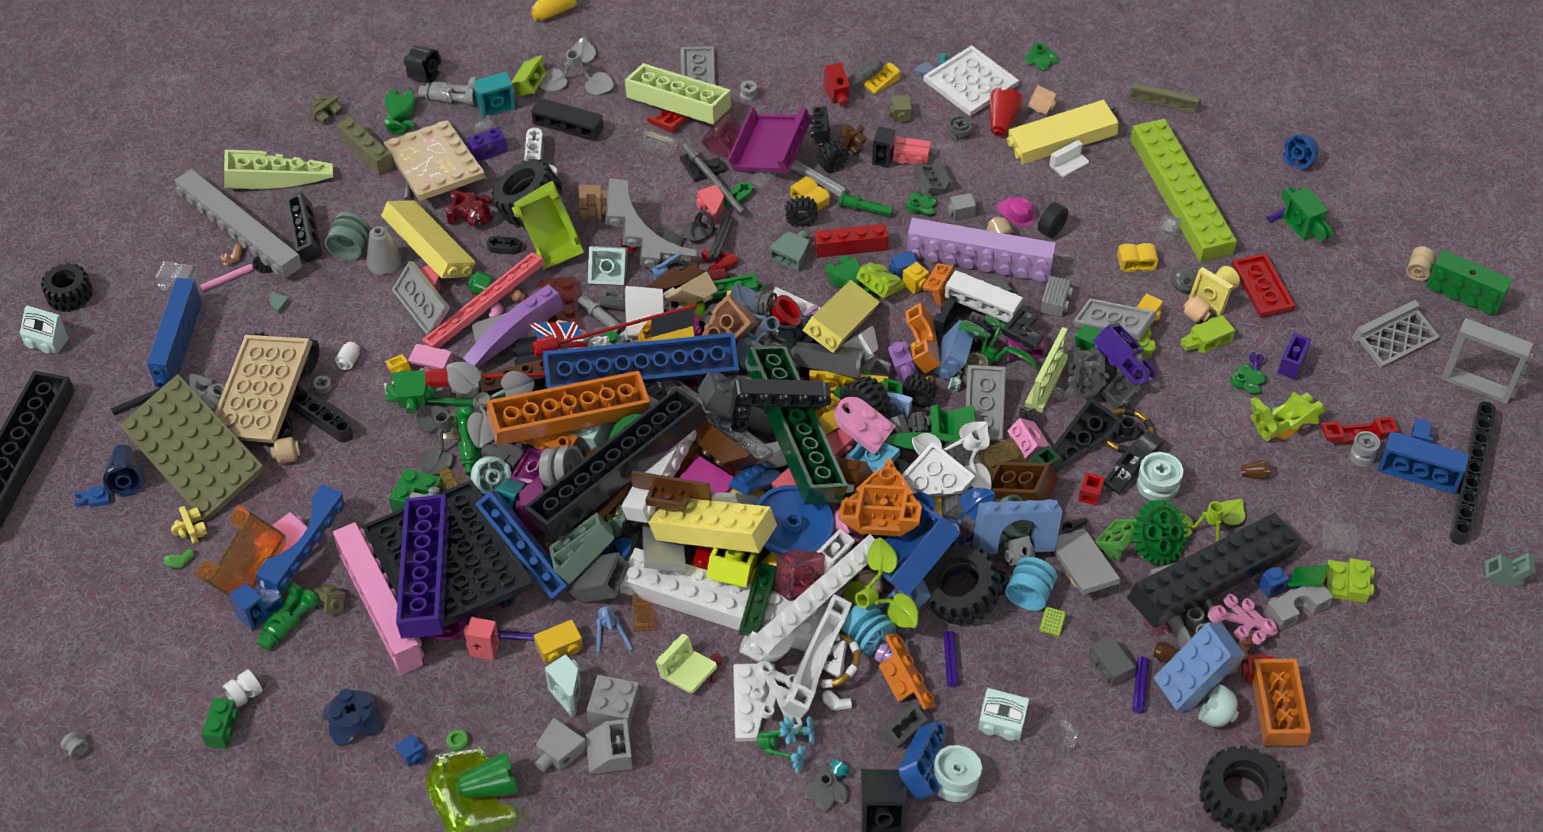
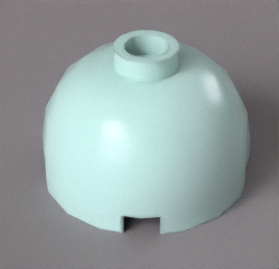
M485 456L479 459L471 470V480L478 491L485 495L490 491H495L506 478L511 477L510 466L504 460L494 456Z
M1221 684L1216 685L1208 695L1210 697L1208 702L1203 703L1198 719L1211 727H1222L1228 724L1229 721L1233 723L1239 714L1236 710L1238 702L1235 694L1229 688Z

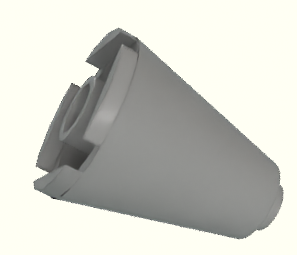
M381 226L373 228L369 233L366 259L368 269L377 275L392 274L399 270L402 265V254L387 229Z

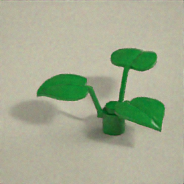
M985 315L984 319L987 322L998 327L991 345L987 346V348V338H990V334L984 328L968 320L960 323L958 331H969L984 337L980 353L988 359V366H992L995 360L998 361L1006 351H1009L1030 363L1035 369L1034 357L1015 346H1006L997 354L998 350L993 346L1001 328L1003 329L1007 322L990 315Z

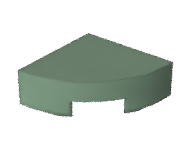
M272 292L270 295L271 307L276 313L280 314L288 304L289 299L286 296Z

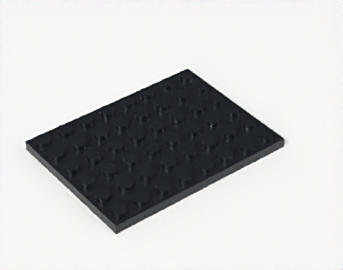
M469 480L439 493L440 495H446L450 509L444 627L534 588L533 582L516 554L475 505L482 496L474 482ZM404 508L361 526L397 597Z

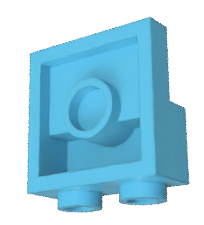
M884 442L873 455L861 444L857 443L856 447L846 455L845 459L867 461L874 473L876 470L882 469L889 458L894 462L900 456V449Z

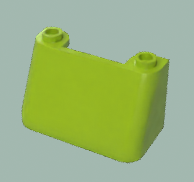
M553 181L544 184L514 203L515 207H512L516 218L520 217L536 249V255L543 258L545 262L542 265L543 269L584 253L577 232Z

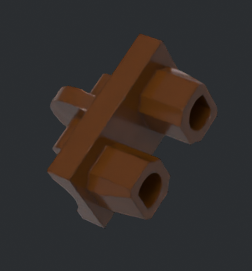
M862 124L859 125L857 130L850 125H845L840 132L841 136L845 139L843 145L853 155L862 151L863 147L861 145L867 140L863 134L865 128Z

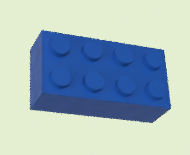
M1390 431L1377 471L1456 494L1465 473L1469 454Z

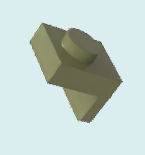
M325 584L323 587L314 589V593L320 600L324 601V613L326 615L343 613L344 592L331 584Z

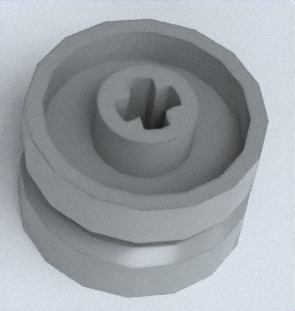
M569 445L544 449L539 459V474L546 488L550 487L584 460L583 454L578 447Z

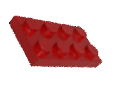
M1266 253L1232 260L1231 265L1238 273L1240 282L1260 318L1294 311L1295 304Z

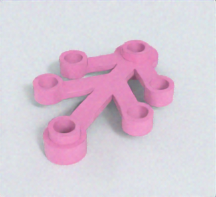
M1228 594L1224 599V603L1238 615L1227 612L1220 605L1212 607L1207 613L1208 618L1213 623H1222L1224 620L1243 624V626H1239L1234 631L1235 636L1239 640H1244L1253 627L1257 628L1258 630L1251 635L1252 641L1257 645H1260L1266 638L1275 636L1278 631L1273 620L1263 618L1253 609L1255 605L1250 599H1244L1239 607L1237 605L1238 599L1233 594Z

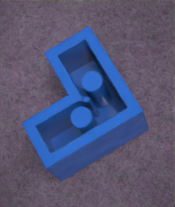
M247 583L236 588L229 595L237 617L251 631H254L267 621L269 616L284 603L280 594L278 595L261 586L253 590Z

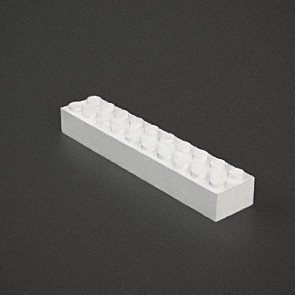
M634 549L628 561L630 564L629 569L620 587L621 593L739 630L752 584L748 583L747 587H735L725 582H714L712 579L706 578L707 570L685 564V571L683 573L644 568L643 550ZM772 591L762 628L796 598ZM821 606L792 632L796 636L791 647L806 652L824 607Z

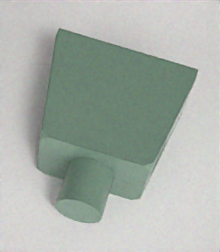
M790 231L786 232L769 247V259L799 272L809 254L810 241L808 240V234L805 231H800L797 235Z

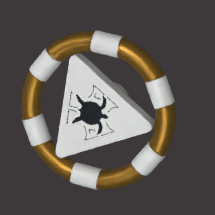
M843 634L837 635L834 642L839 643L831 647L822 669L837 678L819 679L818 687L833 688L852 678L858 670L861 661V650L854 639ZM848 644L853 653V662L842 675L845 669L844 659Z

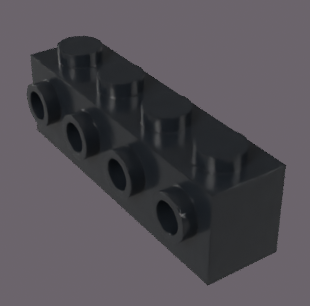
M539 98L531 110L533 124L595 141L603 129V115L551 100Z

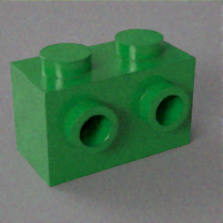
M213 697L201 733L206 747L227 749L229 741L233 737L235 722L239 718V709L234 700Z

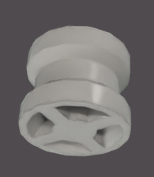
M750 80L741 83L740 97L744 101L755 100L757 97V84Z
M74 731L62 739L60 746L64 751H68L71 758L78 759L88 750L89 743L85 739H81V735Z

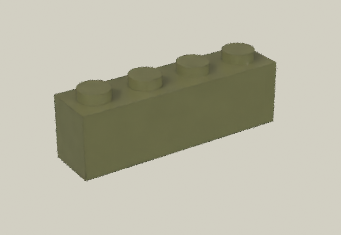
M348 117L336 124L339 139L379 176L393 168L391 153L355 120Z

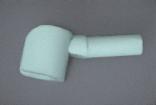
M961 370L958 371L956 377H951L948 389L953 387L956 388V391H959L962 382L960 380Z

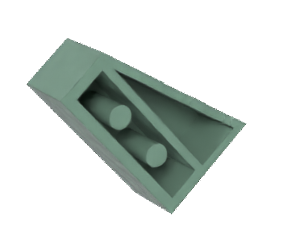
M596 513L552 544L549 550L554 570L570 584L615 539L612 527Z

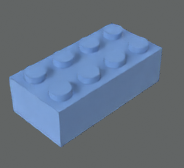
M1207 622L1153 678L1176 710H1192L1245 657V654L1222 623Z

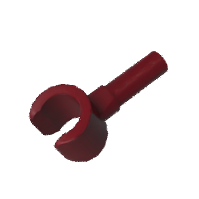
M720 653L710 655V660L716 662L717 666L722 665ZM716 669L710 675V682L715 683Z

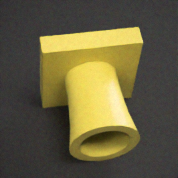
M1229 266L1221 267L1216 274L1202 267L1198 270L1189 298L1191 296H1201L1211 305L1210 311L1220 316L1225 310L1231 290L1237 288L1240 283L1239 275Z

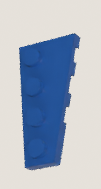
M758 461L757 464L749 466L732 478L729 487L746 495L758 493L761 489L767 491L770 490L771 483L782 473L770 467L769 463Z

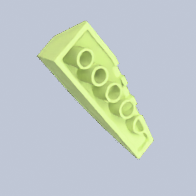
M225 150L224 188H284L333 177V165L331 163L314 160L304 162L298 157L287 159L283 158L281 154H276L275 156L267 155V152Z

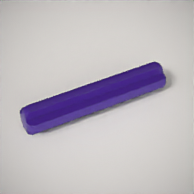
M945 631L943 637L947 686L957 687L959 680L954 631Z
M1142 656L1138 657L1132 708L1134 713L1139 714L1143 713L1145 708L1149 659Z

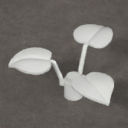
M988 422L967 423L960 428L959 435L961 439L942 450L947 452L963 443L966 450L973 451L969 461L970 465L964 467L977 478L970 487L991 490V477L987 468L981 463L974 464L976 453L985 450L989 446ZM922 433L912 438L914 449L919 456L932 442L942 448L941 441L933 434Z

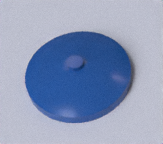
M784 485L773 488L762 495L756 503L759 506L771 507L777 526L764 547L776 555L793 559L795 554L794 559L802 558L799 557L801 554L796 553L804 552L802 556L806 558L808 555L805 554L812 553L809 556L816 554L831 538L834 518L827 503L804 505L796 485Z

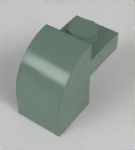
M1527 553L1511 560L1499 554L1485 561L1486 579L1498 585L1521 586L1525 584V577L1535 573L1534 556Z

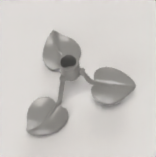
M582 37L566 52L567 62L565 63L564 74L559 69L546 71L547 74L540 83L539 88L547 92H558L564 89L567 85V80L564 77L567 76L569 67L572 69L581 67L589 80L585 84L586 91L589 94H605L613 89L614 84L612 79L603 72L594 73L592 78L588 75L583 63L591 62L596 56V51L588 40Z
M454 362L446 366L449 385L456 393L467 394L472 390V387L474 389L473 405L483 414L478 412L472 413L467 422V429L472 442L477 448L483 447L494 439L486 411L484 410L487 407V400H492L503 393L507 397L532 392L534 387L532 378L519 371H510L501 380V386L504 390L490 396L486 392L478 393L475 384L480 381L481 375L474 365L466 362Z

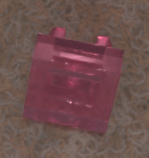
M1147 620L1144 622L1146 627L1151 626ZM1167 622L1148 633L1151 636H1156L1160 632L1165 636L1171 633Z

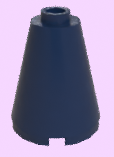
M122 444L116 446L112 451L103 476V485L112 495L116 493L120 494V497L131 496L141 490V486L144 484V476L132 448Z

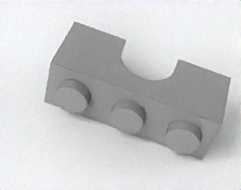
M1323 584L1307 587L1301 586L1296 590H1289L1279 598H1272L1267 603L1265 614L1275 622L1278 631H1281L1296 624L1300 613L1295 607H1305L1312 615H1315L1330 607L1333 596Z

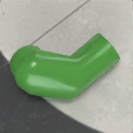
M187 549L182 555L165 556L163 563L170 568H183L195 557V554L192 550Z

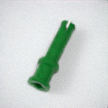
M842 191L839 199L840 207L847 206L855 211L858 209L889 218L893 212V206L862 199L860 195L846 194L845 191Z

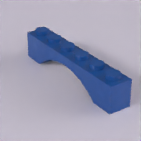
M321 484L311 498L312 516L305 533L288 550L266 559L255 574L258 586L278 595L283 589L288 587L294 573L299 572L302 562L311 555L315 544L322 540L325 530L332 526L336 515L344 509L343 493Z

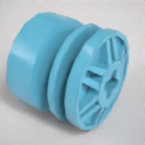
M1023 557L1018 560L1013 576H1011L1006 586V596L1017 606L1030 611L1041 610L1045 607L1050 592L1057 580V573L1050 564L1041 559Z
M873 603L866 608H861L858 605L852 608L847 614L841 631L854 639L861 652L865 656L876 653L879 647L884 642H887L885 636L895 633L896 625L886 615H882V610Z

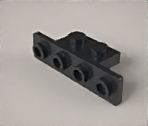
M950 295L948 300L943 302L940 314L937 313L934 318L938 351L940 350L943 336L959 320H964L970 307L958 303L957 297Z

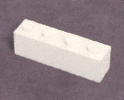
M955 270L945 287L946 298H949L950 295L956 296L958 303L1007 323L1022 307L1023 297Z

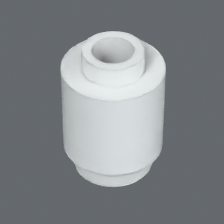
M354 342L344 344L335 358L337 366L343 370L351 369L360 355V347Z

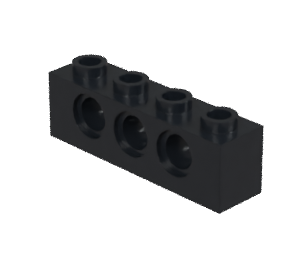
M302 192L286 198L285 201L295 251L308 263L321 257L322 251L312 203Z

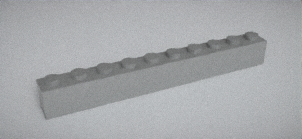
M191 169L174 180L176 184L175 190L179 196H184L190 205H195L200 213L206 214L211 222H216L221 230L227 231L230 237L238 240L243 248H248L253 256L261 259L264 265H269L275 274H280L283 278H287L302 268L299 254Z

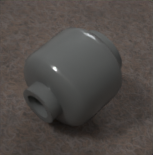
M1181 266L1176 268L1171 274V282L1175 288L1187 292L1192 290L1197 275L1190 268Z

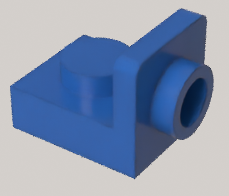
M414 734L395 745L396 750L408 767L421 763L427 757L425 746L419 743Z

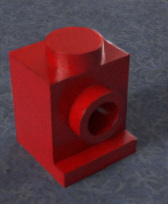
M1085 472L1078 501L1098 506L1105 477Z

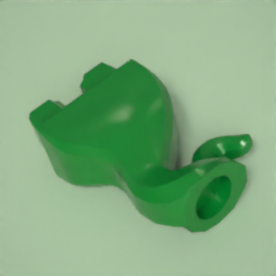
M390 90L388 94H385L384 98L386 111L388 112L384 120L385 127L389 133L401 135L409 127H415L412 121L403 120L415 113L417 108L416 98L413 90H407L405 94H399L397 90Z
M844 255L839 259V266L836 267L833 263L825 266V272L829 277L831 285L843 288L852 280L858 286H861V282L856 279L861 265L855 257L851 259ZM865 285L863 289L875 297L876 293Z

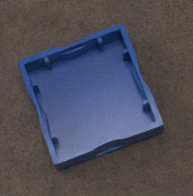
M920 502L922 505L920 525L902 536H888L885 539L896 552L898 563L894 571L890 573L883 571L882 576L908 596L961 533L944 517L932 511L922 502Z

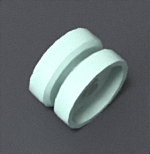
M1155 452L1145 456L1141 461L1137 478L1138 491L1149 500L1169 501L1173 499L1179 492L1184 470L1181 462L1171 454L1164 452Z
M960 745L948 746L940 750L936 755L932 771L939 783L940 790L937 794L938 796L951 802H963L974 795L982 770L981 761L975 752Z

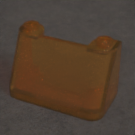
M237 505L231 516L232 524L239 530L218 564L212 561H205L194 574L195 577L228 597L236 588L241 587L245 583L253 590L258 587L255 574L266 559L280 554L287 542L286 535L240 505Z

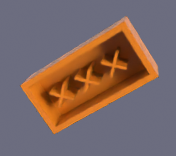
M1255 659L1253 663L1254 673L1251 680L1263 746H1306L1311 735V729L1297 659Z

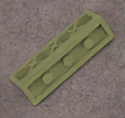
M1132 83L1129 99L1196 114L1200 97Z

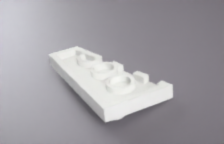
M734 664L735 742L757 741L763 718L760 715V709L765 704L770 689L765 682L763 687L765 693L762 699L756 701L751 698L750 692L755 687L758 679L755 675V666L757 664Z

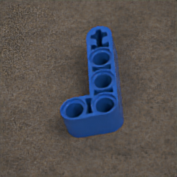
M939 720L918 728L899 767L901 779L916 800L936 795L940 790L939 783L930 770L946 738L945 726Z

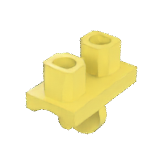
M185 506L179 507L184 522L176 520L171 528V532L174 536H180V538H185L188 532L193 545L199 543V537L208 534L203 522L192 525V523L202 520L198 508L186 511Z

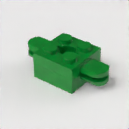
M1293 186L1281 192V198L1286 204L1283 219L1303 241L1316 237L1322 242L1332 237V228L1325 222L1328 210L1316 198L1314 193L1307 187L1297 191Z

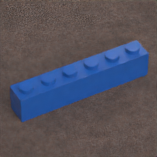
M497 490L488 492L475 504L551 599L560 596L571 586V583L568 584L554 570L550 555Z

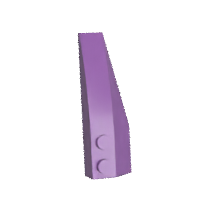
M548 284L519 303L497 321L463 357V360L478 368L533 329L529 323H544L563 310L564 307L559 293Z

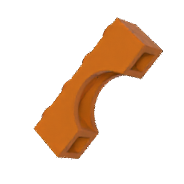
M919 303L905 311L907 324L917 342L915 346L911 347L912 360L924 373H927L940 366L941 363L933 316Z

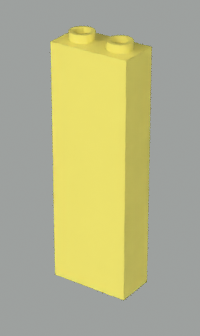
M1101 100L1009 129L1007 142L1009 147H1013L1015 157L1020 159L1022 164L1049 157L1052 153L1076 140H1079L1083 146L1117 135L1119 122L1106 102Z
M387 201L381 216L441 278L470 276L476 262L416 201Z
M850 280L811 317L803 331L834 353L870 317L880 301Z

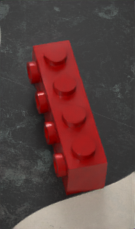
M886 223L815 231L814 239L817 258L888 251L889 243Z

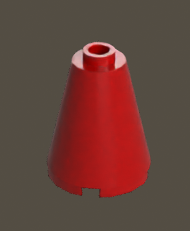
M998 87L990 93V131L997 137H1002L1008 133L1023 105L1022 94L1012 88L1001 90L1002 87Z

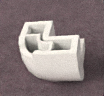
M752 631L749 636H744L739 653L757 662L767 661L773 663L781 659L788 652L796 634L791 633L769 654H766L753 640L758 633Z

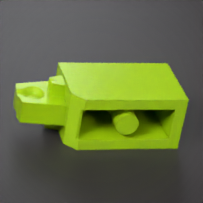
M542 55L536 56L530 61H525L511 83L519 96L535 93L547 74L543 69L545 59Z
M1221 315L1193 326L1190 334L1181 339L1180 345L1185 351L1197 349L1199 352L1206 353L1232 342L1235 329Z

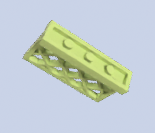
M1062 327L1035 380V384L1025 402V407L1036 408V411L1043 412L1067 364L1068 354L1064 353L1068 329Z

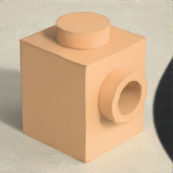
M1037 85L1028 107L1046 115L1049 109L1053 110L1056 104L1054 100L1056 93Z

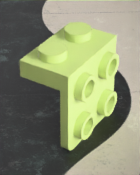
M684 634L675 640L656 660L661 678L688 693L695 692L717 668L716 662L692 649L689 637Z

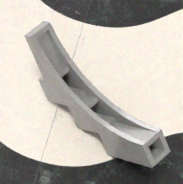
M609 179L605 225L613 227L623 226V245L640 247V266L653 268L659 262H664L679 252L681 256L670 263L687 266L695 261L697 250L670 243L656 235L644 224L632 206L627 180Z

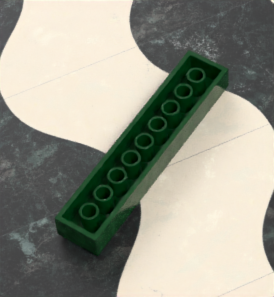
M757 346L749 348L745 366L751 379L801 380L786 346ZM763 406L804 505L842 502L848 485L814 408Z

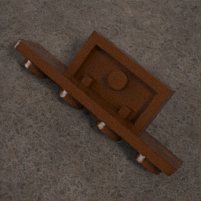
M632 471L631 473L634 488L649 490L645 499L646 505L685 511L691 497L710 500L711 498L710 483L639 471Z

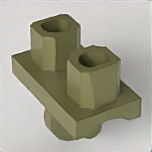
M334 94L328 99L326 96L322 98L318 95L314 96L310 119L312 121L318 120L321 124H324L330 119V116L327 114L328 111H331L334 116L342 112V107L338 103V96Z

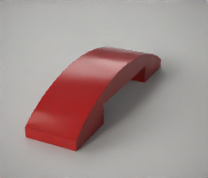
M1393 416L1375 418L1373 423L1341 426L1339 421L1320 424L1326 440L1337 444L1352 445L1356 435L1363 431L1374 433L1378 436L1379 440L1388 438L1390 431L1399 433Z

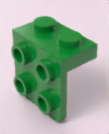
M938 405L930 406L931 414H929V420L932 425L930 433L960 436L959 431L963 425L976 422V410L972 405L947 412ZM941 443V449L950 446V444Z

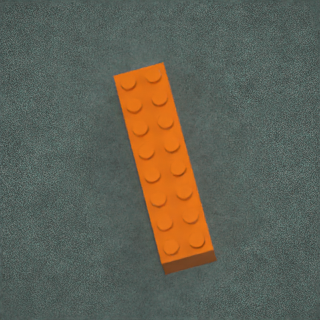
M635 371L487 400V417L496 446L617 422L626 416L643 414L649 409L650 400L640 372Z

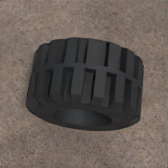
M66 263L64 265L58 264L57 267L53 266L41 278L40 285L46 301L54 310L59 309L61 312H64V310L69 312L73 308L77 310L80 305H86L85 301L89 302L90 296L93 294L92 285L86 270L75 263L72 265Z
M870 376L861 377L845 386L841 391L842 394L839 396L840 400L846 397L860 398L885 418L888 417L891 412L890 408H892L891 398L887 394V389H884L881 382L878 383L877 379H872Z

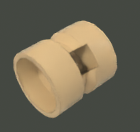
M1420 246L1415 248L1406 269L1407 275L1419 281L1428 279L1436 259L1434 251L1428 247Z

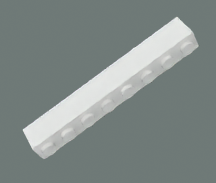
M871 534L758 632L753 640L766 654H769L823 606L833 594L835 595L869 565L867 554L870 545L875 540Z

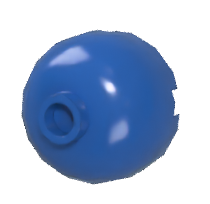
M1298 134L1288 138L1283 146L1285 147L1283 157L1286 163L1293 168L1295 165L1299 170L1313 165L1319 155V146L1316 140L1306 134ZM1295 159H1297V160L1303 159L1304 162H1303V163H1296V162H1295Z

